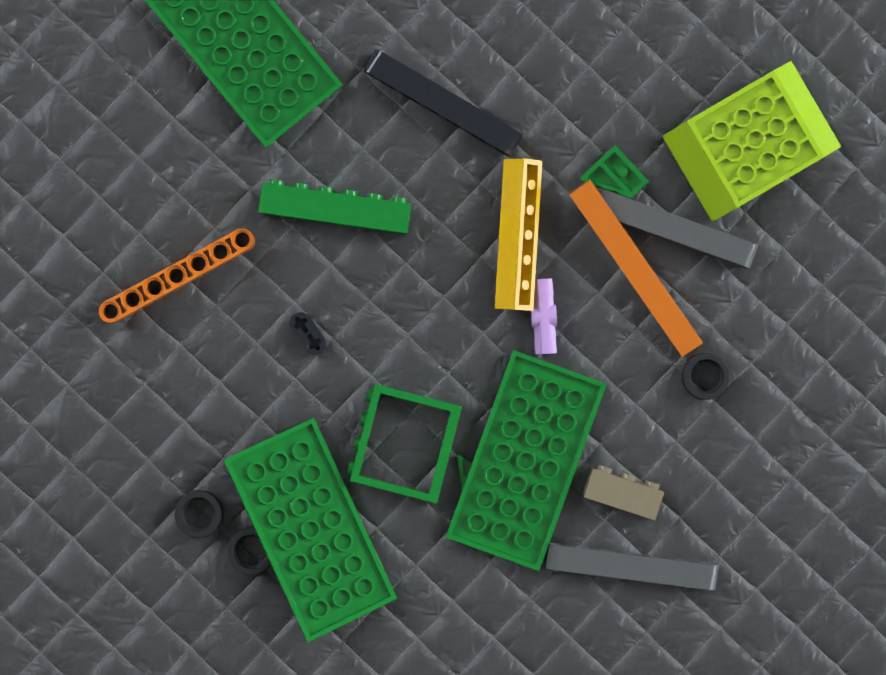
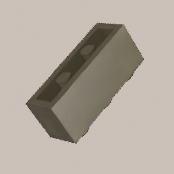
M598 465L597 469L591 467L582 494L583 497L656 520L664 495V491L659 489V484L648 480L645 481V484L635 481V476L623 472L620 477L611 474L613 469Z

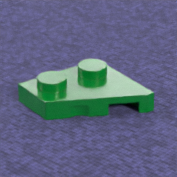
M616 145L580 177L582 181L587 182L591 180L594 185L630 199L649 182Z

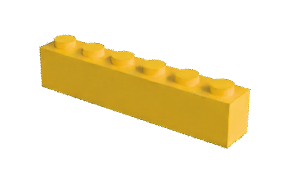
M525 158L504 159L495 309L533 311L542 161Z

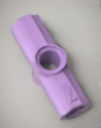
M535 279L533 311H531L535 354L557 353L555 327H557V312L553 300L552 279Z

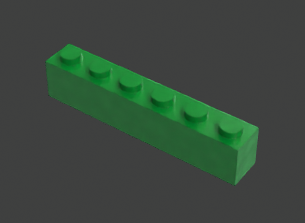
M269 179V183H262L258 211L260 214L408 235L412 205L407 203L406 198L392 197V201L382 200L383 195L368 193L367 197L357 196V191L343 190V194L333 193V188L319 186L318 190L308 189V184L294 183L293 187L283 186L284 181Z

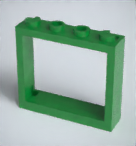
M375 384L374 388L369 387L366 402L370 403L368 413L363 411L359 425L364 427L362 436H356L353 450L357 451L355 461L350 460L347 474L351 475L350 481L437 504L462 406L380 384ZM381 393L450 411L429 493L359 475Z

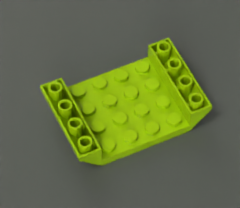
M792 61L766 74L662 136L712 222L841 147Z

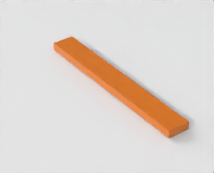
M588 180L569 193L680 355L683 357L703 344V341L592 181Z

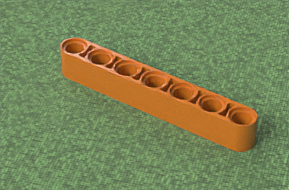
M237 229L106 300L99 307L100 318L109 323H116L250 251L255 245L254 235L246 229ZM243 233L247 234L250 239L248 245L239 247L237 237ZM220 245H224L228 251L223 259H218L215 255V250ZM198 257H202L206 263L201 271H196L193 267V262ZM176 269H180L184 274L182 281L179 283H175L171 278L172 272ZM154 281L160 282L162 286L160 293L157 295H153L150 292V285ZM131 293L138 294L140 298L138 305L135 307L130 306L128 303V297ZM112 304L118 310L116 317L113 319L109 318L106 314L107 307Z

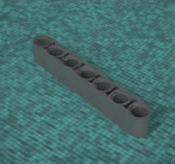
M597 188L621 224L746 269L751 268L758 248L757 244L616 193Z
M549 543L546 568L551 570L705 590H716L719 565L707 562L559 543Z

